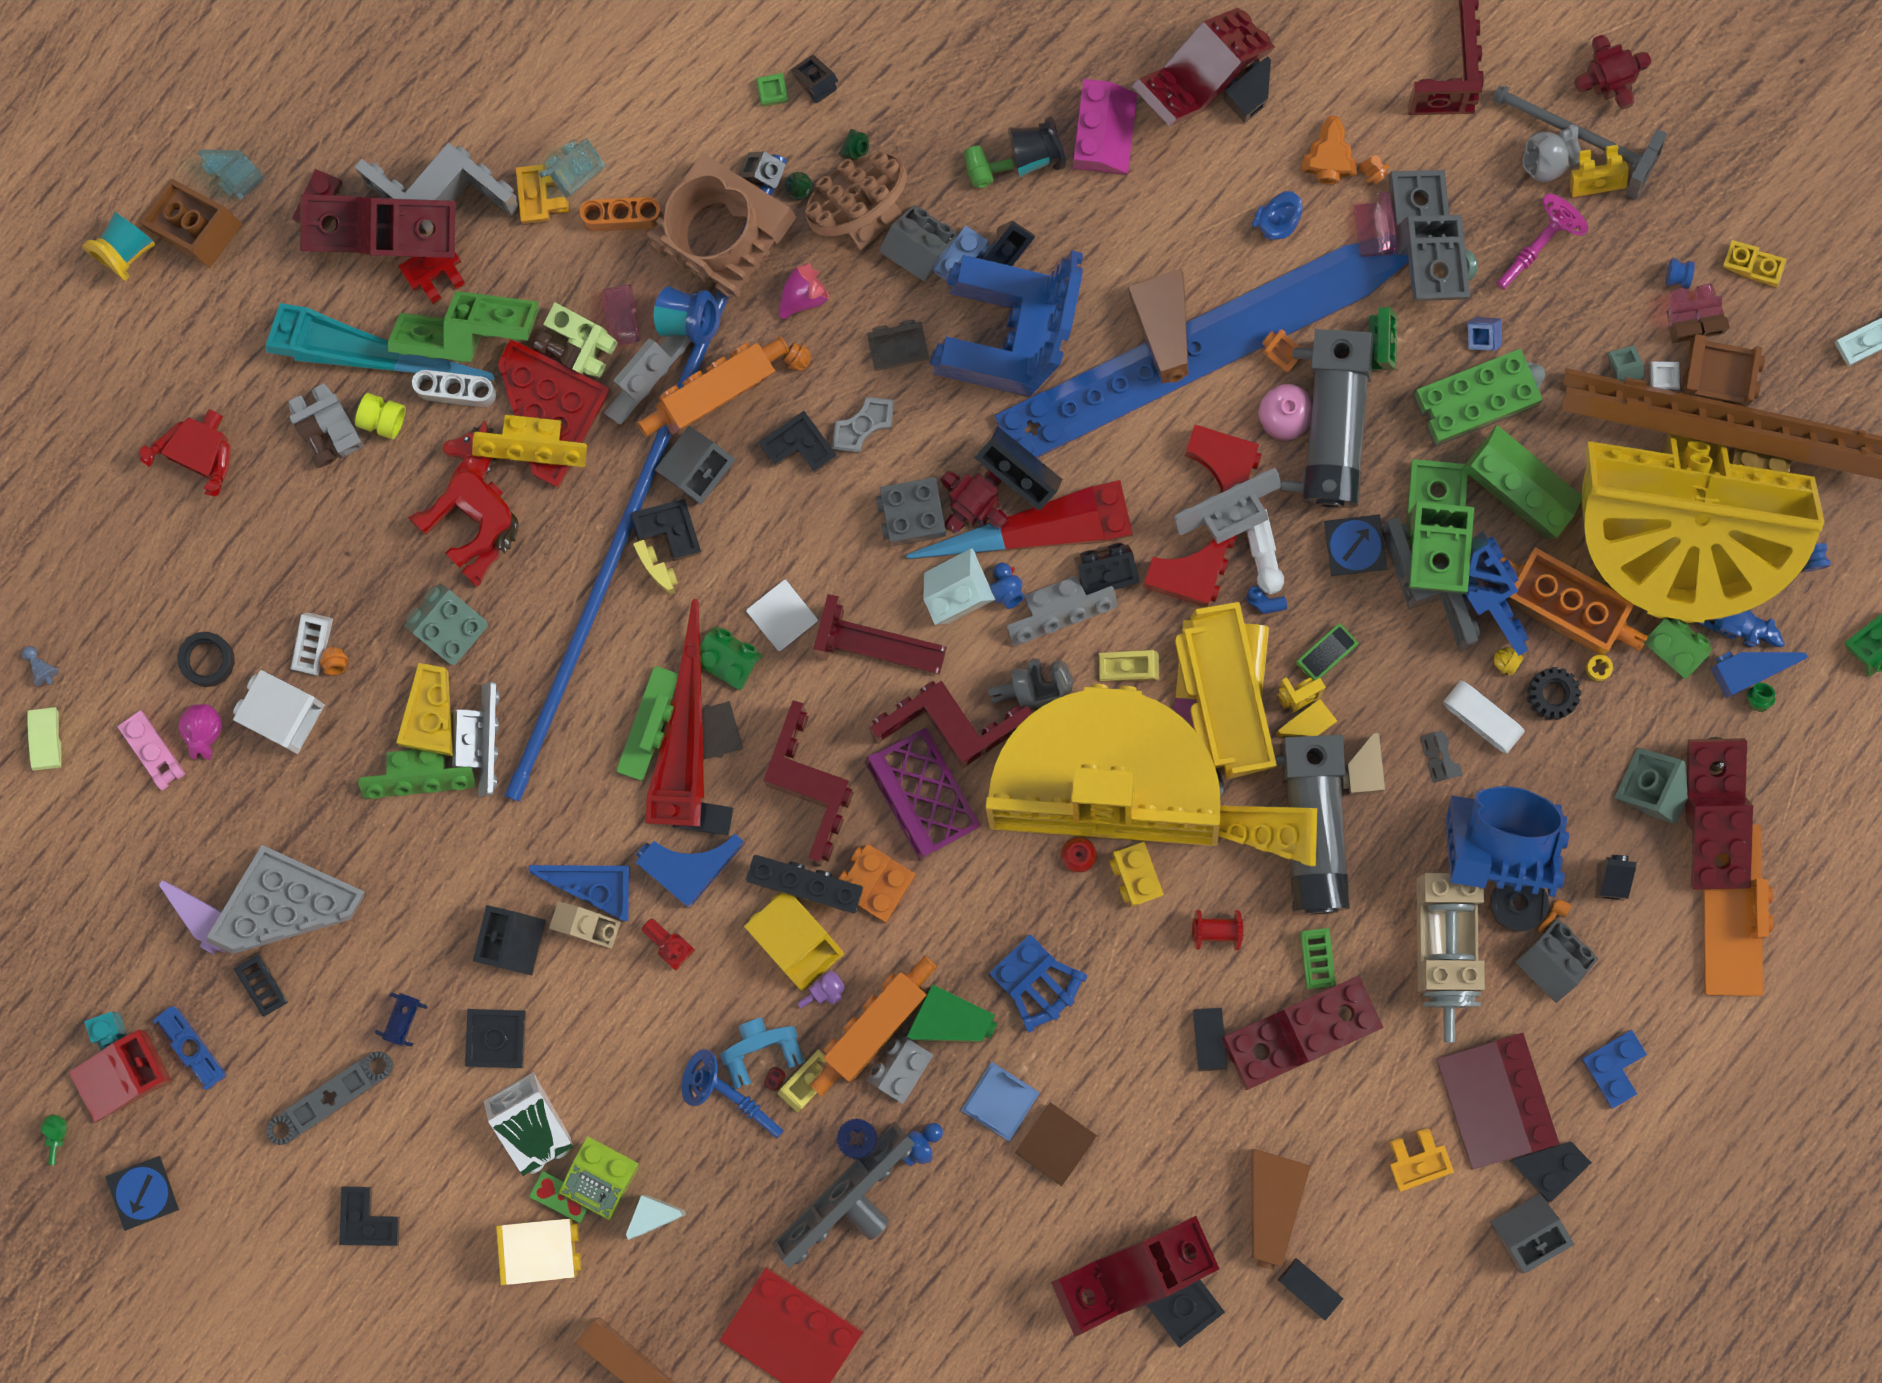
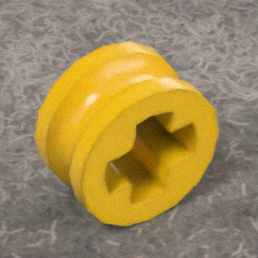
M1596 655L1586 663V674L1593 681H1603L1612 674L1613 663L1605 655ZM1596 661H1599L1600 665L1605 664L1606 669L1602 671L1603 675H1599V672L1594 673L1592 670L1596 665Z

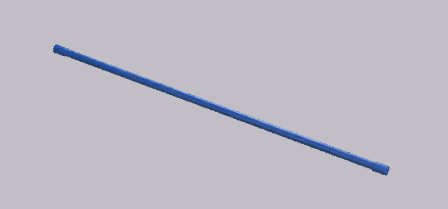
M772 154L773 157L784 162L786 166L787 160L785 158ZM761 183L759 188L772 196L774 188H770ZM746 219V222H745V224H744V226H743V229H742V231H741L740 236L742 235V233H743V231H744V229H745V226H746V223H747V219ZM716 291L714 298L718 304L721 318L729 297ZM711 340L704 344H694L677 384L679 389L684 387L682 382L698 372ZM666 425L657 432L517 770L512 775L504 795L518 802L521 801L534 763L633 529L630 514L641 509L656 474L655 468L661 462L672 434Z

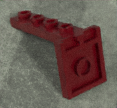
M1459 0L1464 81L1460 78H1451L1447 81L1422 79L1414 82L1408 102V115L1475 114V105H1478L1479 93H1482L1484 84L1483 70L1479 71L1478 62L1482 61V46L1477 45V36H1480L1481 26L1480 19H1475V11H1478L1479 0Z
M827 594L813 648L816 659L827 661L829 653L833 654L834 650L838 649L940 675L947 650L946 646L843 621L844 610L843 605L840 604L839 596Z

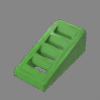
M1329 928L1299 932L1307 989L1336 986ZM1323 938L1322 944L1308 945V940ZM1324 949L1325 955L1310 957L1309 951ZM1326 961V967L1311 968L1310 963ZM1328 973V978L1312 980V974Z

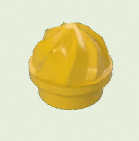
M1504 647L1495 653L1494 664L1501 671L1500 673H1508L1513 676L1524 656H1518L1514 649Z

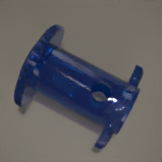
M391 992L389 996L397 999L385 1031L375 1030V1034L394 1044L412 1047L414 1043L407 1041L406 1037L418 1007L427 1009L428 1006L421 1003L419 999L402 993L396 994ZM406 1006L407 1012L404 1014L402 1009Z
M857 1118L842 1124L837 1134V1144H839L840 1151L845 1156L852 1157V1159H861L868 1156L874 1150L877 1143L876 1140L878 1139L872 1124ZM855 1131L857 1134L863 1132L865 1136L862 1138L864 1142L862 1146L858 1144L851 1145L852 1132Z

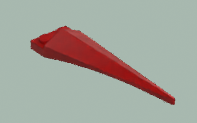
M693 599L679 674L671 705L674 706L669 722H667L661 749L647 793L645 819L647 824L700 826L701 798H704L699 601L698 599Z

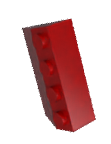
M766 1267L719 1341L782 1383H831L864 1331L769 1267Z

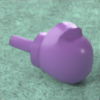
M827 971L809 986L811 994L799 1001L798 1005L802 1009L815 999L820 1004L826 1000L833 1005L842 999L841 993L844 991L845 985L836 972Z

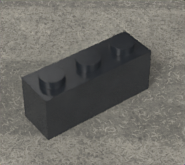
M998 426L981 444L974 457L1039 511L1057 493L1063 480Z

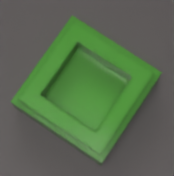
M783 73L756 78L761 107L789 102Z

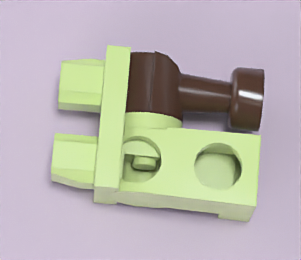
M554 302L543 325L569 339L566 345H562L553 341L552 334L542 331L534 343V351L540 354L550 352L558 357L568 368L584 376L588 374L600 378L606 364L595 358L600 349L612 354L618 341L611 337L608 331L601 326Z

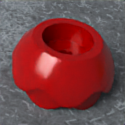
M1082 837L1071 838L1061 850V859L1065 867L1072 872L1088 871L1097 858V852L1092 842ZM1080 852L1082 854L1081 857H1077L1076 853Z

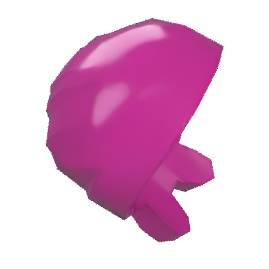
M208 704L191 705L183 711L179 719V732L188 745L190 758L195 760L198 753H200L204 759L210 760L213 753L210 745L220 735L222 719L216 709Z

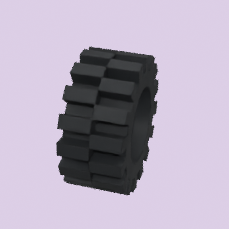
M1558 667L1544 669L1529 683L1530 686L1527 688L1529 697H1527V701L1532 705L1530 707L1531 710H1535L1540 718L1543 716L1546 717L1545 720H1560L1572 713L1581 700L1579 699L1581 695V690L1578 688L1580 685L1579 681H1575L1573 678L1575 675L1567 673V670L1564 668L1561 670L1557 669ZM1556 683L1563 688L1565 696L1560 704H1550L1545 700L1543 691L1546 685Z

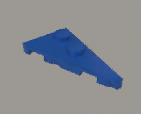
M529 865L531 874L623 921L629 922L630 866Z

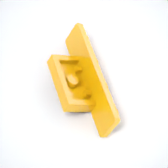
M505 415L502 434L474 432L472 454L482 457L585 467L587 444L559 441L560 420Z

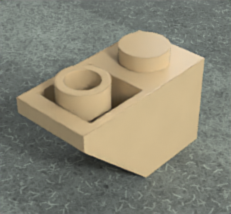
M558 901L549 929L612 949L621 921Z

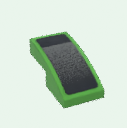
M1339 623L1296 662V665L1308 678H1312L1315 681L1318 678H1322L1359 643Z

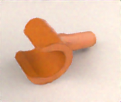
M1562 899L1555 900L1548 916L1536 929L1542 933L1555 919L1556 915L1565 918L1570 911L1571 904Z

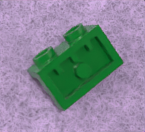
M1390 307L1378 308V315H1370L1368 332H1372L1375 343L1373 348V371L1396 370L1397 314Z
M1882 614L1845 642V648L1865 666V673L1869 677L1876 672H1882Z

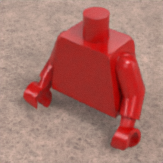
M208 409L201 423L190 417L186 418L185 421L176 423L164 435L154 441L150 448L144 445L140 449V462L150 467L154 457L162 454L168 460L210 479L204 487L206 491L203 494L213 497L219 496L222 483L229 470L231 451L228 438L223 433L217 431L223 416Z

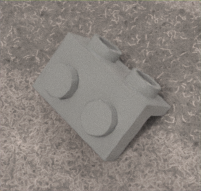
M897 1032L886 1043L885 1051L878 1062L871 1067L867 1082L904 1104L934 1055Z

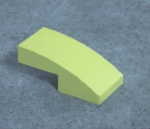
M56 707L28 711V742L33 771L61 767L62 743L59 739V712Z

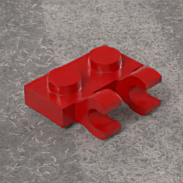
M456 252L455 258L412 257L398 266L414 292L422 287L432 304L441 300L442 297L431 281L443 273L447 274L456 290L466 284L455 267L461 263Z

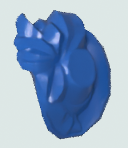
M1285 191L1278 194L1266 206L1258 208L1254 215L1255 219L1252 222V228L1259 226L1260 231L1263 232V238L1269 241L1284 239L1290 236L1301 219L1303 210L1301 198L1293 191Z

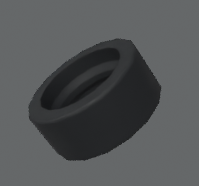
M208 631L197 632L187 637L181 644L177 655L178 667L182 675L192 683L203 687L217 686L224 682L232 673L235 664L234 652L230 644L219 635ZM202 643L214 644L222 653L223 661L221 667L216 673L208 676L197 674L190 665L191 652Z

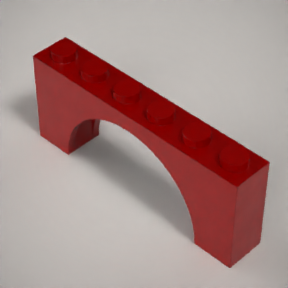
M1195 424L1185 456L1204 466L1215 478L1221 493L1236 484L1250 480L1251 469L1257 470L1262 454L1257 453L1259 447L1257 443ZM1236 535L1218 544L1213 539L1202 550L1187 557L1178 559L1152 557L1143 588L1205 608L1208 607L1210 601L1216 602L1220 586L1215 585L1218 574L1224 576L1229 561L1224 558L1227 548H1233Z

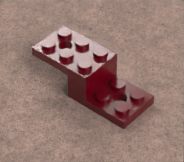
M1745 738L1688 739V799L1686 802L1685 822L1692 830L1691 887L1693 890L1751 888L1753 804L1746 797L1747 740ZM1713 762H1723L1724 769L1721 773L1713 775L1709 772L1710 765ZM1718 854H1728L1729 860L1726 865L1719 867L1714 864L1715 857Z
M1358 975L1222 1037V1040L1245 1090H1249L1384 1027ZM1341 1006H1346L1350 1009L1351 1018L1349 1021H1343L1339 1017L1338 1010ZM1259 1044L1265 1047L1267 1055L1264 1060H1259L1255 1057L1253 1052L1255 1045Z

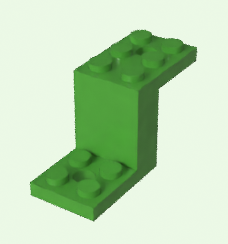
M1412 459L1406 518V526L1410 535V539L1407 542L1412 545L1410 589L1463 594L1468 592L1474 507L1465 506L1468 474L1462 470L1465 464ZM1434 483L1443 485L1445 495L1440 498L1434 497L1430 492V486ZM1438 554L1444 555L1448 560L1447 568L1437 569L1433 565V557Z

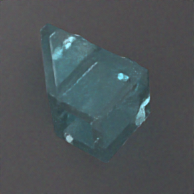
M201 149L197 153L203 160L200 166L211 177L216 174L222 180L218 185L228 196L234 193L241 200L264 179L260 170L240 150Z

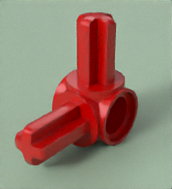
M653 918L649 919L641 929L659 947L657 954L675 971L695 952V949L678 933L671 935Z

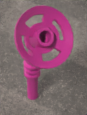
M1546 194L1543 197L1542 203L1551 218L1549 220L1550 224L1529 247H1524L1523 251L1515 257L1513 265L1496 282L1500 289L1505 290L1523 269H1528L1533 261L1537 259V254L1558 231L1564 229L1578 236H1583L1588 232L1587 222L1574 206L1554 194Z

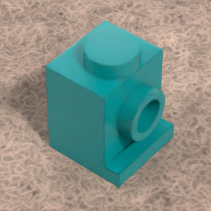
M111 1011L84 1021L91 1043L98 1044L101 1050L127 1036L121 1015L118 1012Z

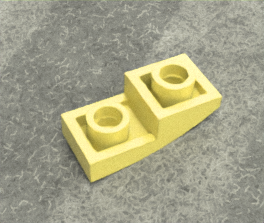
M644 540L633 543L644 567L655 582L670 595L676 593L673 585L678 584L673 568L667 569L664 562L654 565L653 563L658 561L653 546L647 547Z

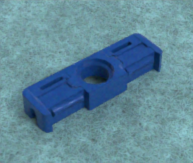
M171 1006L154 1019V1023L159 1024L165 1035L172 1042L170 1045L186 1067L191 1068L202 1085L205 1084L202 1087L203 1089L210 1090L217 1082L226 1078L227 1073L178 1007ZM188 1040H194L198 1045L197 1053L193 1056H187L183 1051V1045Z

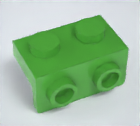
M1666 617L1648 635L1644 643L1686 680L1709 656L1712 648L1709 646V640L1701 633L1696 634L1688 627V623L1680 619Z

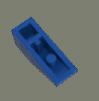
M1730 651L1716 658L1718 664L1710 669L1725 697L1728 698L1805 660L1808 656L1805 652H1741L1733 656Z

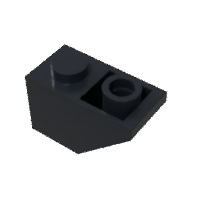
M1268 56L1262 61L1258 59L1252 62L1247 67V73L1240 79L1236 76L1226 87L1223 99L1244 123L1261 111L1267 104L1271 59Z
M1611 855V857H1606L1605 861L1598 863L1595 898L1621 901L1629 899L1637 862L1629 861V856Z

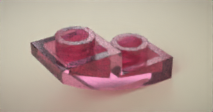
M631 284L603 289L608 334L618 341L617 346L640 341L634 316L637 308Z

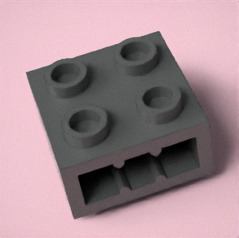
M936 477L880 487L881 495L876 496L878 512H884L886 519L885 523H881L884 540L889 539L891 547L946 537Z

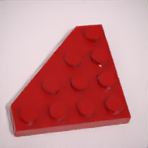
M511 339L498 361L514 416L560 420L559 441L584 442L611 391L610 388ZM529 461L534 477L558 489L571 467L568 465Z

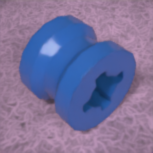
M1671 258L1666 274V285L1673 286L1677 284L1681 285L1683 289H1689L1694 275L1695 262L1687 261L1682 263L1676 258Z
M1826 543L1815 545L1808 562L1803 568V572L1816 571L1831 566V561L1826 556V551L1828 550Z

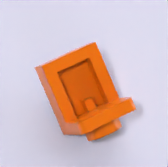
M1280 329L1276 333L1271 331L1261 343L1265 346L1261 353L1284 372L1288 373L1299 360L1292 357L1293 348L1302 347L1290 339L1284 330Z

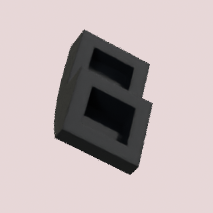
M701 802L700 826L673 825L672 828L729 836L734 808Z
M1222 1007L1193 1010L1198 1072L1226 1070V1047L1222 1040V1037H1225Z
M1297 1258L1293 1260L1278 1278L1282 1285L1324 1321L1327 1320L1344 1299Z

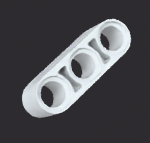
M421 370L412 379V386L421 399L426 401L488 407L496 399V391L492 383L487 378L481 376ZM432 380L433 386L430 390H420V385L423 381ZM451 384H461V389L458 393H448V387ZM479 387H488L489 391L485 397L478 398L475 396L476 390Z
M1462 680L1458 682L1443 701V705L1450 712L1505 754H1508L1525 733V730L1516 721Z

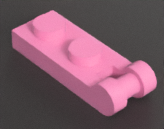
M140 710L117 726L161 791L169 787L168 783L175 778L180 779L186 775L143 711ZM167 763L170 769L162 774L159 768Z

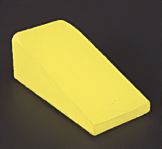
M1154 650L1099 653L1100 682L1159 680V654Z
M819 1049L777 1093L797 1113L817 1094L809 1084L823 1070L817 1062H826L823 1059L825 1055Z

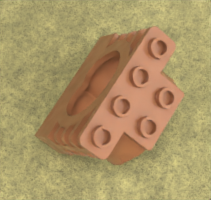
M702 152L683 179L684 182L668 198L665 205V214L662 218L658 217L656 220L657 225L652 232L648 231L646 236L651 241L649 246L661 255L667 253L672 257L671 260L683 269L687 266L694 271L693 274L705 283L708 280L716 284L714 288L724 296L729 297L732 294L738 298L741 294L740 289L745 283H749L751 280L749 277L753 271L759 269L760 261L764 256H768L772 244L776 243L778 245L797 217L791 208ZM714 204H724L734 217L747 219L742 235L729 249L713 256L701 257L693 254L689 244L690 227L695 217L705 208Z

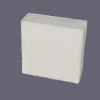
M1651 362L1649 364L1650 386L1671 391L1680 390L1679 362Z

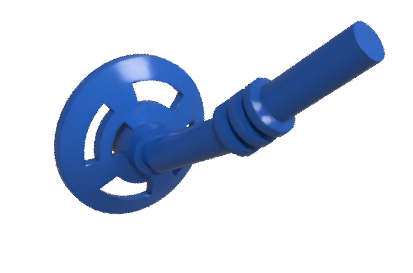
M706 1049L696 1052L689 1060L682 1078L681 1089L684 1101L690 1106H699L707 1100L712 1090L715 1089L737 1104L738 1110L741 1111L743 1109V1114H748L749 1119L753 1118L778 1139L784 1130L760 1110L761 1106L759 1104L755 1105L756 1101H750V1096L745 1097L717 1077L718 1066L714 1053ZM703 1061L704 1066L695 1072L698 1065ZM692 1085H693V1091H694V1093L697 1095L695 1098H694V1096H693V1094H692Z

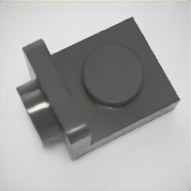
M764 151L749 152L739 176L748 182H761L770 188H776L784 171L785 163Z

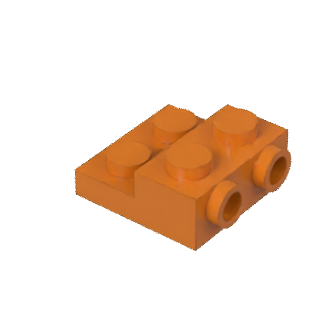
M866 844L864 848L859 846L851 858V861L855 863L849 873L844 870L839 879L862 886L863 891L858 906L887 923L916 874L869 844Z

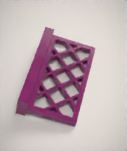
M926 728L879 753L876 752L870 755L864 762L919 861L981 827ZM923 737L928 746L926 756L910 752L913 741ZM908 745L906 751L900 749V748H902V747ZM893 752L905 755L901 770L890 767L885 756ZM930 752L932 753L934 759L929 758ZM908 757L924 761L920 775L905 771ZM927 763L940 767L942 773L939 781L924 777ZM894 773L900 774L898 780ZM903 775L919 780L915 794L905 792L902 789L901 781ZM944 776L949 784L943 782ZM922 781L938 786L934 800L919 796ZM941 787L953 790L956 796L953 806L938 801ZM908 797L913 799L912 805ZM917 800L932 804L929 819L920 817L915 812ZM958 801L962 808L957 807ZM936 806L952 810L948 825L932 820ZM955 812L967 815L972 825L965 829L952 826ZM922 822L927 823L926 829L924 828ZM931 825L947 829L944 840L935 845L928 835ZM950 831L957 832L949 837Z

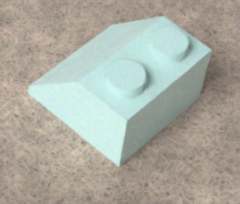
M969 549L924 573V601L935 625L949 624L995 600L973 549Z

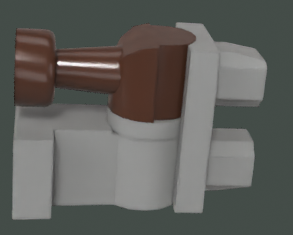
M321 384L311 390L317 402L310 406H307L302 396L288 401L292 414L289 417L298 434L308 441L315 455L312 460L316 468L325 467L337 459L332 449L325 448L321 436L329 433L337 452L342 458L365 447L339 398L325 384Z

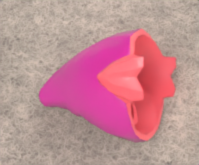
M810 263L797 266L786 280L779 307V315L782 319H787L793 313L818 308L830 298L825 287L816 278L819 274L818 271L812 269Z

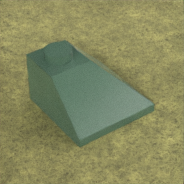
M1637 747L1614 798L1653 818L1676 824L1688 799L1685 762Z

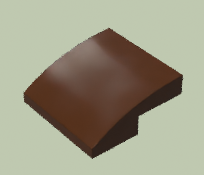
M1050 1102L1015 1151V1154L1062 1187L1097 1135Z

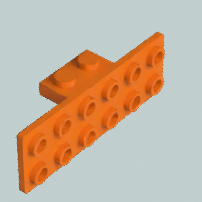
M1753 824L1751 888L1703 889L1704 984L1706 995H1763V938L1769 937V932L1773 930V916L1769 915V903H1772L1773 889L1772 886H1768V879H1762L1761 826ZM1726 853L1718 854L1715 857L1714 864L1719 867L1726 865L1729 855Z

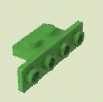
M658 666L653 668L618 764V773L640 781L644 780L655 748L659 749L663 741L664 733L661 731L664 722H669L673 713L674 706H671L674 697L678 673Z
M417 749L387 752L386 775L360 777L358 779L360 791L364 799L436 793L439 791L464 790L476 787L472 767L445 769V755Z

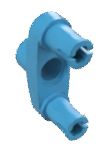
M762 1017L738 1026L743 1040L719 1055L723 1066H727L734 1089L742 1087L739 1075H741L744 1086L752 1083L743 1062L744 1055L775 1043L781 1046L788 1069L796 1066L792 1057L793 1054L798 1065L806 1062L796 1039L799 1036L795 1026L767 1031Z

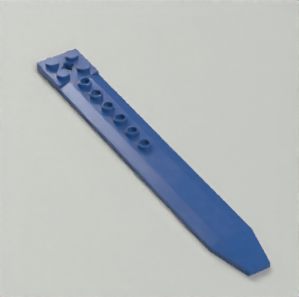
M1394 235L1342 246L1187 322L1189 375L1184 376L1182 380L1175 383L1167 382L1162 384L1146 342L1056 387L1041 392L996 414L995 420L1004 432L1036 458H1039L1264 348L1265 346L1261 343L1271 331L1276 333L1282 329L1288 336L1368 297L1409 262L1408 255H1396ZM1032 422L1040 426L1037 429V435L1033 436L1031 432L1026 434L1027 423Z

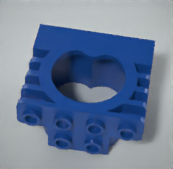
M1497 786L1477 792L1475 799L1451 795L1445 818L1451 883L1486 888L1487 880L1495 882L1496 887L1500 889L1507 885L1513 886L1514 891L1520 892L1522 886H1530L1531 894H1538L1541 887L1547 888L1548 896H1556L1557 889H1562L1565 877V873L1560 871L1562 867V856L1560 854L1562 848L1566 849L1569 842V832L1565 831L1567 816L1563 815L1562 805H1554L1548 799L1529 790L1510 786Z

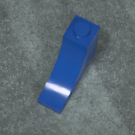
M734 834L724 844L703 853L686 854L669 850L653 841L651 845L645 843L638 851L636 856L639 859L636 863L687 907L691 908L743 847L745 842Z

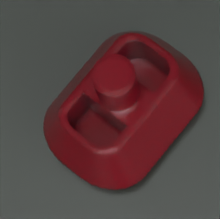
M772 1067L765 1078V1087L772 1091L779 1090L785 1078V1072L780 1068Z

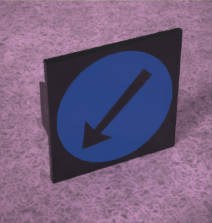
M1380 514L1324 521L1331 577L1388 570Z
M161 1156L105 1177L124 1231L179 1210Z

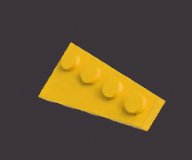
M1220 806L1218 836L1241 844H1247L1256 849L1268 851L1287 859H1293L1308 866H1316L1317 808Z

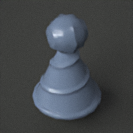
M25 647L21 655L31 663L35 686H41L46 682L48 685H51L53 683L52 678L59 672L58 668L37 658L38 652L35 647Z

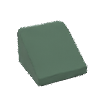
M1634 345L1607 352L1615 379L1625 381V377L1638 380L1644 377V364Z

